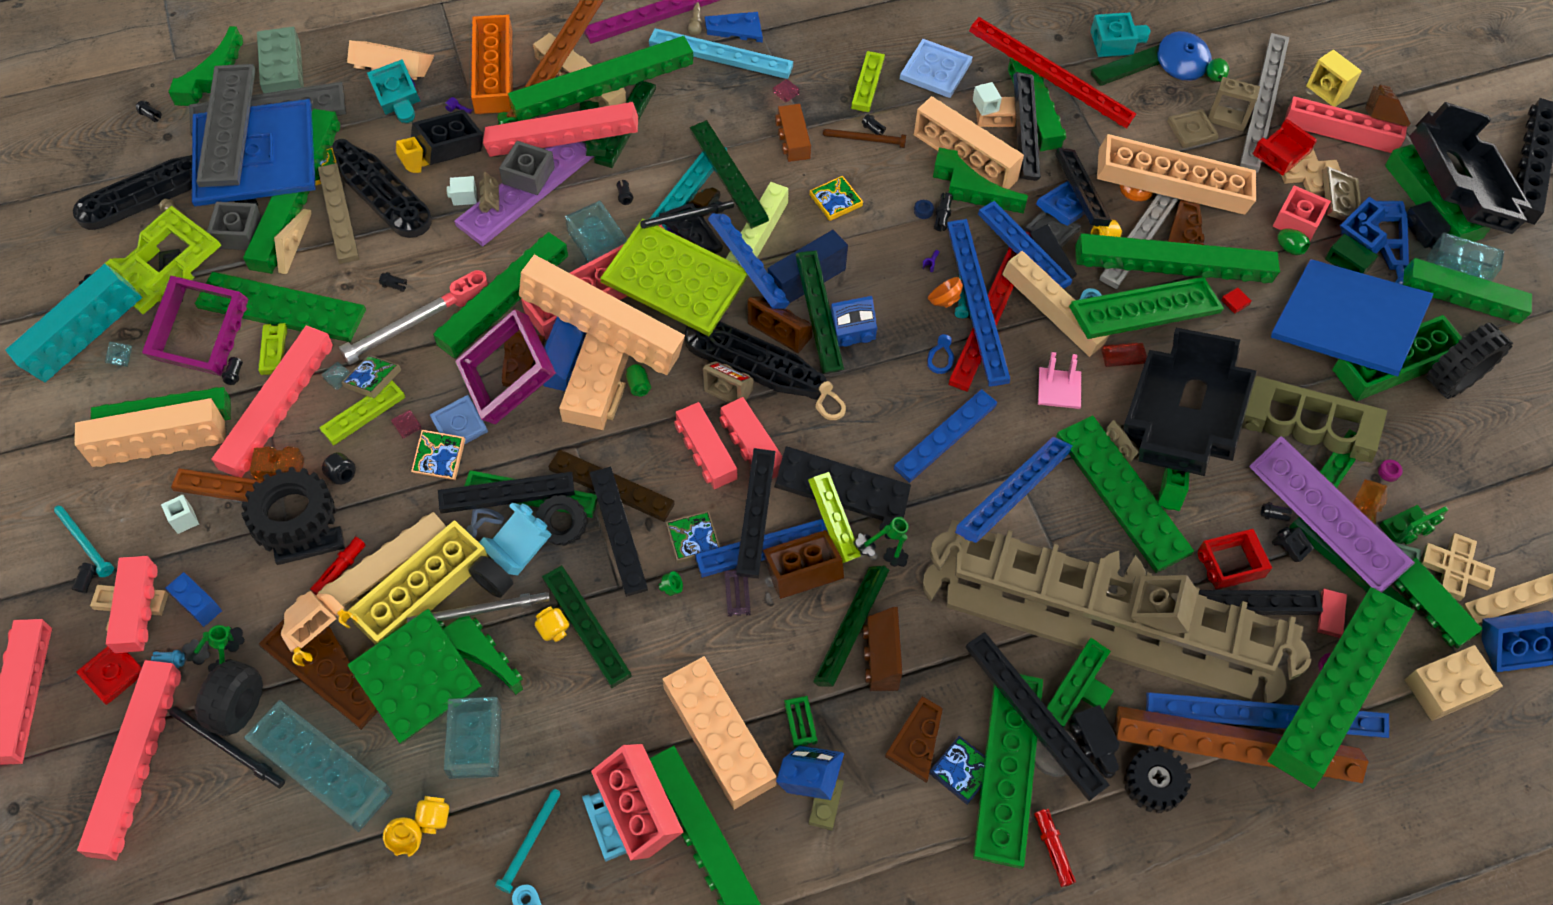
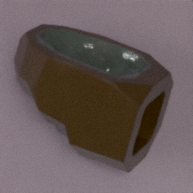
M713 187L706 188L701 192L695 193L688 204L693 202L696 208L709 206L713 202L719 201L720 191Z

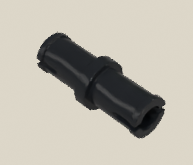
M947 192L941 194L940 203L935 212L937 217L934 229L940 232L946 230L947 221L952 212L950 207L953 195Z

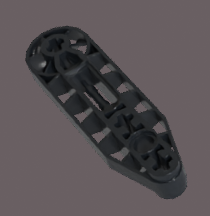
M338 139L333 143V153L345 182L397 234L402 237L413 238L423 235L429 230L432 224V217L428 207L374 154L351 144L346 139ZM383 169L386 174L382 175L379 171ZM349 173L352 177L349 179L345 174ZM394 180L398 185L394 186L390 182ZM360 184L363 188L360 190L356 185ZM405 191L409 196L405 197L402 193ZM368 196H372L374 200L371 201ZM383 207L386 211L382 213L379 208ZM427 213V220L421 221L420 214Z
M192 155L170 159L82 197L74 205V218L81 227L88 230H97L153 207L163 199H171L191 190Z
M721 321L715 327L719 330H713L710 336L689 326L686 327L684 332L685 345L694 355L712 363L717 361L721 364H727L740 373L748 374L753 378L754 382L780 393L807 396L814 400H818L821 396L819 387L827 381L826 377L817 372L798 355Z

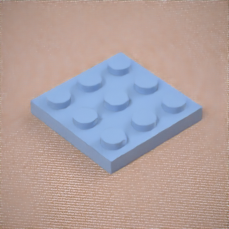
M922 39L901 72L900 80L951 98L972 63L973 57Z

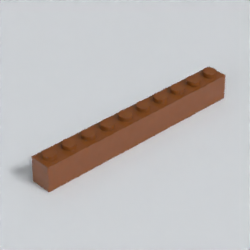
M1122 706L1117 708L1113 727L1115 735L1120 741L1154 747L1160 746L1171 750L1273 768L1277 767L1267 761L1283 736L1282 734ZM1340 745L1323 776L1363 783L1368 759L1360 748Z

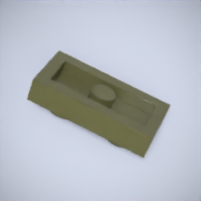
M837 779L831 800L814 798L808 825L833 831L844 784L843 780Z

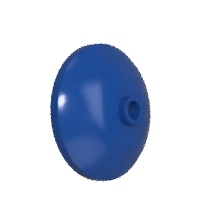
M1178 31L1170 33L1164 37L1158 47V59L1161 66L1168 74L1180 80L1190 81L1202 77L1206 73L1207 65L1212 60L1207 44L1201 38L1189 32Z

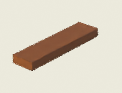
M179 468L171 488L177 492L248 502L245 496L246 492H253L255 490L253 484L256 481L258 483L263 481Z

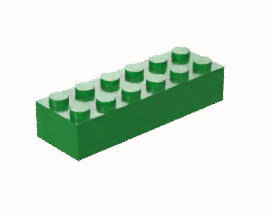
M1413 144L1392 151L1385 167L1415 205L1431 201L1451 226L1447 234L1453 243L1449 247L1451 250L1478 241L1486 236L1491 228L1468 222L1458 204L1442 199Z
M1441 315L1421 323L1399 376L1342 359H1338L1332 370L1357 402L1428 373L1433 368L1432 366L1440 360L1439 358L1446 354L1452 346H1455L1462 339V336L1447 318Z

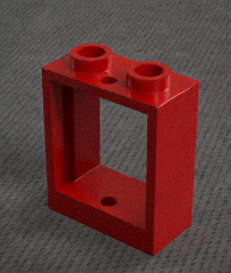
M1254 529L1205 540L1198 549V558L1201 563H1204L1208 580L1213 583L1215 590L1265 578L1272 569ZM1241 545L1252 570L1224 577L1213 552Z

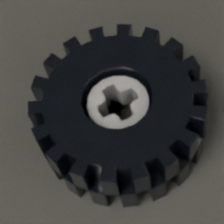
M1153 746L1148 747L1146 751L1144 749L1141 750L1127 766V773L1124 775V781H1127L1125 789L1126 791H1131L1130 799L1134 800L1136 798L1139 801L1136 804L1138 807L1141 808L1145 805L1147 806L1146 811L1152 812L1153 809H1156V813H1162L1164 810L1169 812L1174 807L1176 808L1187 796V791L1191 787V783H1188L1191 779V774L1186 773L1188 766L1186 763L1183 765L1180 763L1183 758L1179 755L1176 758L1172 756L1174 751L1170 749L1167 752H1163L1164 747L1160 746L1156 750H1154ZM1156 773L1159 774L1160 778H1164L1160 784H1157V780L1152 778Z

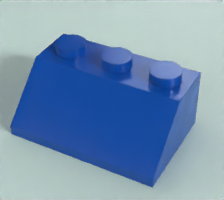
M559 317L555 320L544 348L556 374L543 385L544 387L566 391L586 333L570 323L563 322Z
M1550 611L1482 619L1483 630L1481 640L1495 672L1553 665V613Z

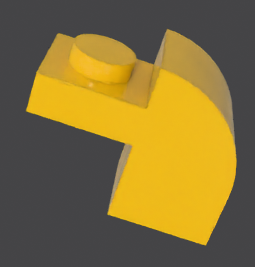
M415 137L396 141V154L409 172L420 173L423 166L429 165L423 157V149Z

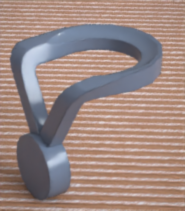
M488 508L473 509L471 525L466 528V531L475 539L477 529L484 522L502 524L504 517L500 513ZM477 513L489 514L497 519L484 517L477 521Z

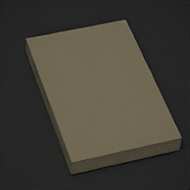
M1327 166L1322 170L1325 199L1331 201L1327 208V215L1345 221L1361 205L1358 178Z

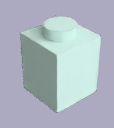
M993 82L975 86L973 102L981 116L998 112L1002 97Z
M474 176L450 178V186H447V196L452 199L453 206L477 203V187Z
M184 495L161 504L168 522L177 534L199 525L194 510Z

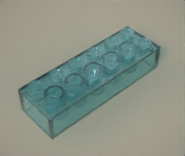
M281 700L244 737L254 749L358 833L393 794L386 783Z

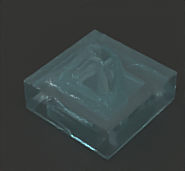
M109 341L105 363L128 367L132 346Z
M336 362L322 374V377L338 390L343 386L341 382L351 372L339 362Z

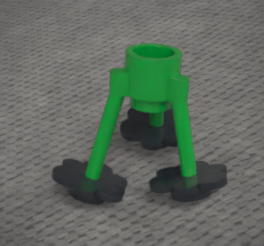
M886 516L883 519V523L879 526L880 532L873 537L860 533L857 535L854 544L862 555L873 557L875 555L874 549H876L874 541L884 534L886 539L899 540L898 546L886 549L883 559L886 562H890V565L893 567H904L907 565L909 557L902 549L904 542L908 538L905 534L909 529L908 523L902 517L892 516L890 518Z
M213 626L209 632L203 633V638L200 642L193 639L190 641V644L187 643L182 647L183 653L186 654L185 659L189 662L193 661L196 665L203 664L205 659L210 657V652L207 651L210 645L219 651V659L216 660V663H211L208 666V671L211 672L217 665L232 660H225L224 650L228 649L230 652H236L239 649V645L245 642L244 637H242L243 630L239 627L232 629L229 626Z

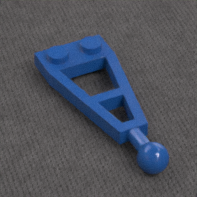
M1376 201L1385 207V218L1382 221H1399V239H1387V244L1380 251L1389 269L1396 270L1398 279L1395 283L1403 285L1404 269L1409 264L1408 218L1404 202ZM1391 249H1400V260L1395 259Z

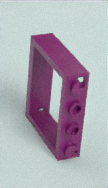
M170 276L142 354L152 360L221 376L224 366H227L228 355L234 347V339L241 327V319L247 310L246 305L249 299L238 291ZM186 288L231 299L208 363L163 352Z
M516 309L456 360V364L481 420L495 425L556 374L529 316ZM520 330L536 364L491 402L476 367Z

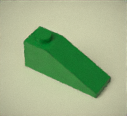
M1165 468L1159 491L1158 505L1168 510L1180 511L1189 490L1190 473Z

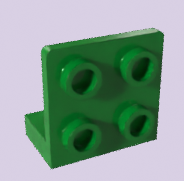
M1416 505L1383 521L1379 526L1393 542L1409 545L1418 538L1417 536L1421 534L1427 536L1435 530L1434 526L1440 524L1445 519L1443 516L1448 512V508L1445 506L1426 515Z

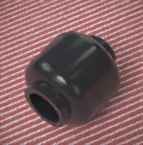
M339 452L329 455L322 464L323 474L337 485L346 484L351 481L356 471L354 462Z

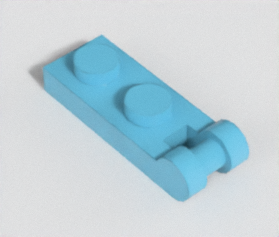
M600 791L591 796L589 794L582 796L605 862L627 853ZM603 802L604 807L594 809L593 805Z

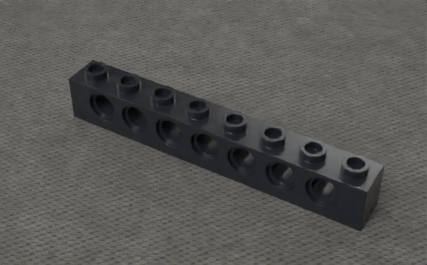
M1539 98L1535 105L1532 104L1528 111L1530 118L1525 126L1528 130L1523 137L1525 144L1520 153L1523 157L1518 164L1520 171L1515 179L1532 207L1524 215L1527 219L1526 222L1534 225L1545 210L1553 163V101Z

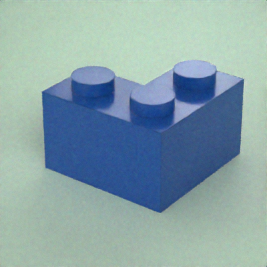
M1368 197L1340 225L1341 235L1345 233L1377 254L1387 244V234L1377 227L1385 218V207L1371 197Z

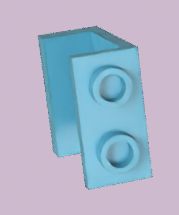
M511 503L510 507L515 511L514 514L493 539L483 537L479 543L485 548L486 553L508 574L518 576L552 534L546 529L548 526L545 522L532 515L533 511L531 508L523 503L521 505Z

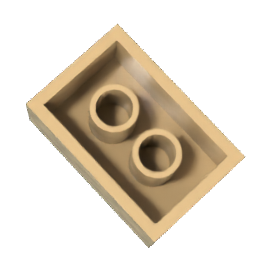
M1475 645L1418 668L1405 679L1431 721L1488 698L1503 687Z

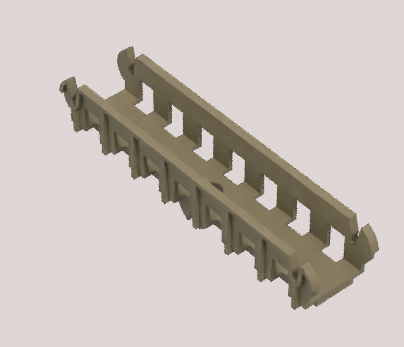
M953 519L948 532L938 535L931 544L930 556L933 565L926 570L922 585L924 593L930 602H932L941 588L942 582L946 581L949 583L947 587V608L1081 650L1087 641L1093 638L1111 651L1107 657L1109 659L1236 699L1250 701L1259 684L1258 679H1261L1265 683L1263 687L1264 703H1276L1284 695L1287 688L1284 673L1278 668L1283 652L1285 651L1289 654L1287 659L1289 680L1299 677L1304 673L1312 661L1306 644L1301 641L1303 626L1295 624L1296 617L1291 616L1287 621L1275 620L1246 609L1247 602L1242 601L1239 607L1216 602L1199 595L1200 588L1196 587L1198 594L1189 633H1165L1133 620L1131 615L1141 576H1152V573L1147 572L1146 574L1143 564L1136 555L1125 572L1124 577L1118 575L1120 570L1119 551L1100 558L1098 564L1090 561L1085 562L1058 552L1059 545L1054 544L1051 550L1020 542V540L1011 537L1013 532L1011 530H1008L1006 536L987 532L975 543L955 533L960 522ZM962 578L981 584L980 589H975L959 584L958 580ZM1111 585L1118 586L1117 594L1109 592ZM1003 591L1025 598L1024 603L1002 597ZM1047 605L1068 611L1069 616L1065 617L1046 611ZM1092 619L1113 625L1114 630L1110 631L1091 625ZM1137 634L1160 640L1159 646L1136 639ZM1183 647L1205 654V659L1182 653ZM1229 662L1251 668V674L1229 668Z

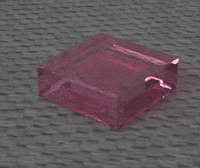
M786 79L773 88V93L786 103L799 94V88Z
M411 410L391 420L402 439L422 429Z

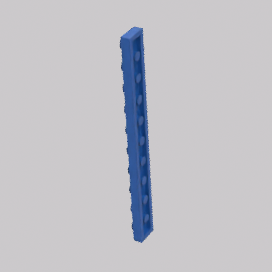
M964 219L947 222V229L988 385L990 387L1010 384V375L968 221Z
M1052 437L957 525L955 533L963 536L968 541L977 543L1070 453L1073 445Z
M1147 693L1146 711L1213 723L1287 729L1300 707L1298 705L1161 693ZM1359 711L1346 735L1389 738V713Z

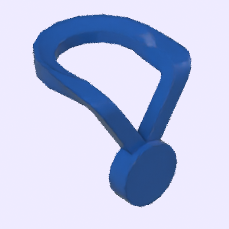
M940 335L938 337V345L928 353L927 366L932 372L937 374H944L950 371L954 362V354L949 347L952 338L948 335ZM944 347L949 355L948 365L945 368H937L932 364V358L936 351Z

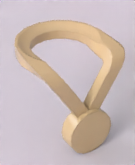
M826 381L819 387L821 396L816 402V409L824 418L838 420L844 416L846 406L839 396L831 391L833 385ZM827 394L840 404L842 409L838 414H828L822 406V402Z

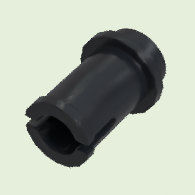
M139 101L136 104V110L140 115L147 116L153 122L159 121L154 116L161 119L162 113L150 106L149 102Z
M867 114L862 120L863 127L868 128L874 134L883 135L886 127L875 120L874 115Z
M622 180L623 186H621V182L618 181L616 184L619 193L618 201L623 205H629L633 200L629 183L626 180Z
M389 272L381 274L379 284L383 288L390 287L402 292L406 289V286L399 285L398 283L407 285V279L392 276Z
M236 357L229 358L226 371L222 373L224 383L235 385L239 381L238 375L243 364L241 359Z
M1271 502L1264 503L1261 507V516L1267 520L1273 518L1289 522L1291 516L1282 514H1292V509L1289 507L1275 506Z
M85 562L82 563V566H78L79 573L72 586V590L87 593L93 575H97V567Z

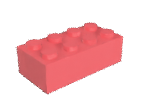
M643 744L621 746L591 771L630 861L650 858L683 833Z

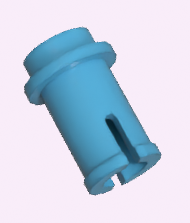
M174 650L173 652L155 651L153 656H151V661L173 663L177 668L182 667L186 660L185 654L180 650Z

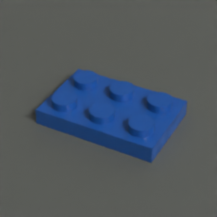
M1069 181L1043 195L1036 203L1042 211L1052 215L1066 226L1085 215Z

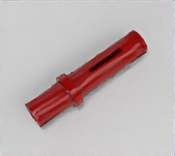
M355 536L343 552L340 551L337 554V559L310 588L311 592L317 595L326 584L338 579L348 566L353 565L356 556L365 548V543Z
M1043 809L1034 813L1042 834L1040 838L1045 842L1060 886L1066 887L1076 883L1059 838L1061 835L1060 831L1055 828L1050 810Z

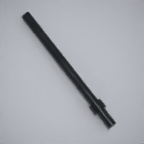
M732 200L726 202L717 201L709 206L643 220L640 225L645 229L705 214H718L724 210L734 208V202Z
M174 706L169 711L171 716L254 771L256 777L262 781L267 780L279 789L284 786L285 780L272 772L270 766L265 763L260 764L218 734L202 728L197 720L178 707Z

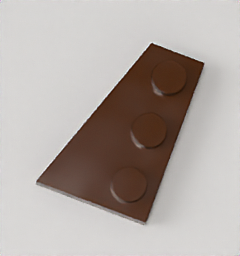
M1180 200L1167 242L1204 245L1205 238L1204 234H1202V216L1199 204Z
M520 330L504 343L505 354L502 385L505 387H510L536 363ZM538 335L542 345L544 346L545 336Z
M922 696L885 757L927 783L943 708Z

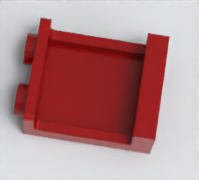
M1286 119L1281 128L1268 139L1262 138L1258 141L1253 155L1284 176L1312 152L1317 139L1289 119Z

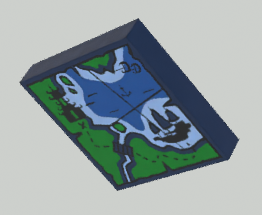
M958 736L930 770L929 774L968 805L981 789L985 756Z

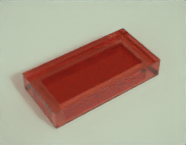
M1143 343L1107 345L1101 349L1106 367L1145 364L1147 358Z

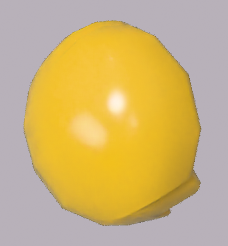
M405 817L395 818L384 828L382 839L386 848L394 852L396 856L407 854L410 857L420 847L422 831L413 819Z

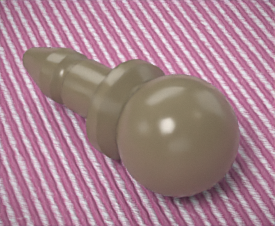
M698 2L693 8V16L689 19L690 23L687 27L688 33L694 36L699 35L702 31L700 25L702 20L699 19L701 9Z

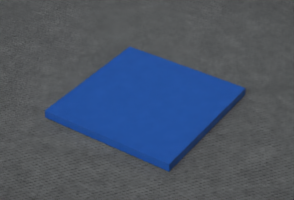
M310 99L250 107L240 185L198 186L196 181L207 112L193 114L192 203L194 207L216 204V202H232L316 190L312 104Z
M1310 259L1272 331L1271 338L1399 376L1434 293Z

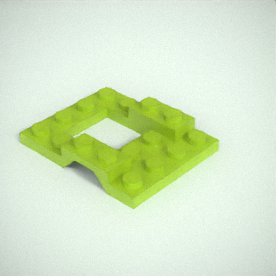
M170 206L140 232L138 246L125 258L109 259L104 264H107L126 279L143 297L133 307L144 315L157 302L161 303L170 276L193 280L195 277L191 272L213 254L221 244L173 206ZM170 233H173L189 245V247L158 272L147 262L160 252L157 245Z

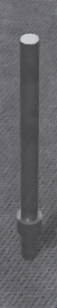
M548 592L534 595L527 593L521 594L518 598L439 611L432 614L437 621H443L520 606L528 608L532 607V604L548 602L550 598ZM417 616L407 617V622L411 621Z

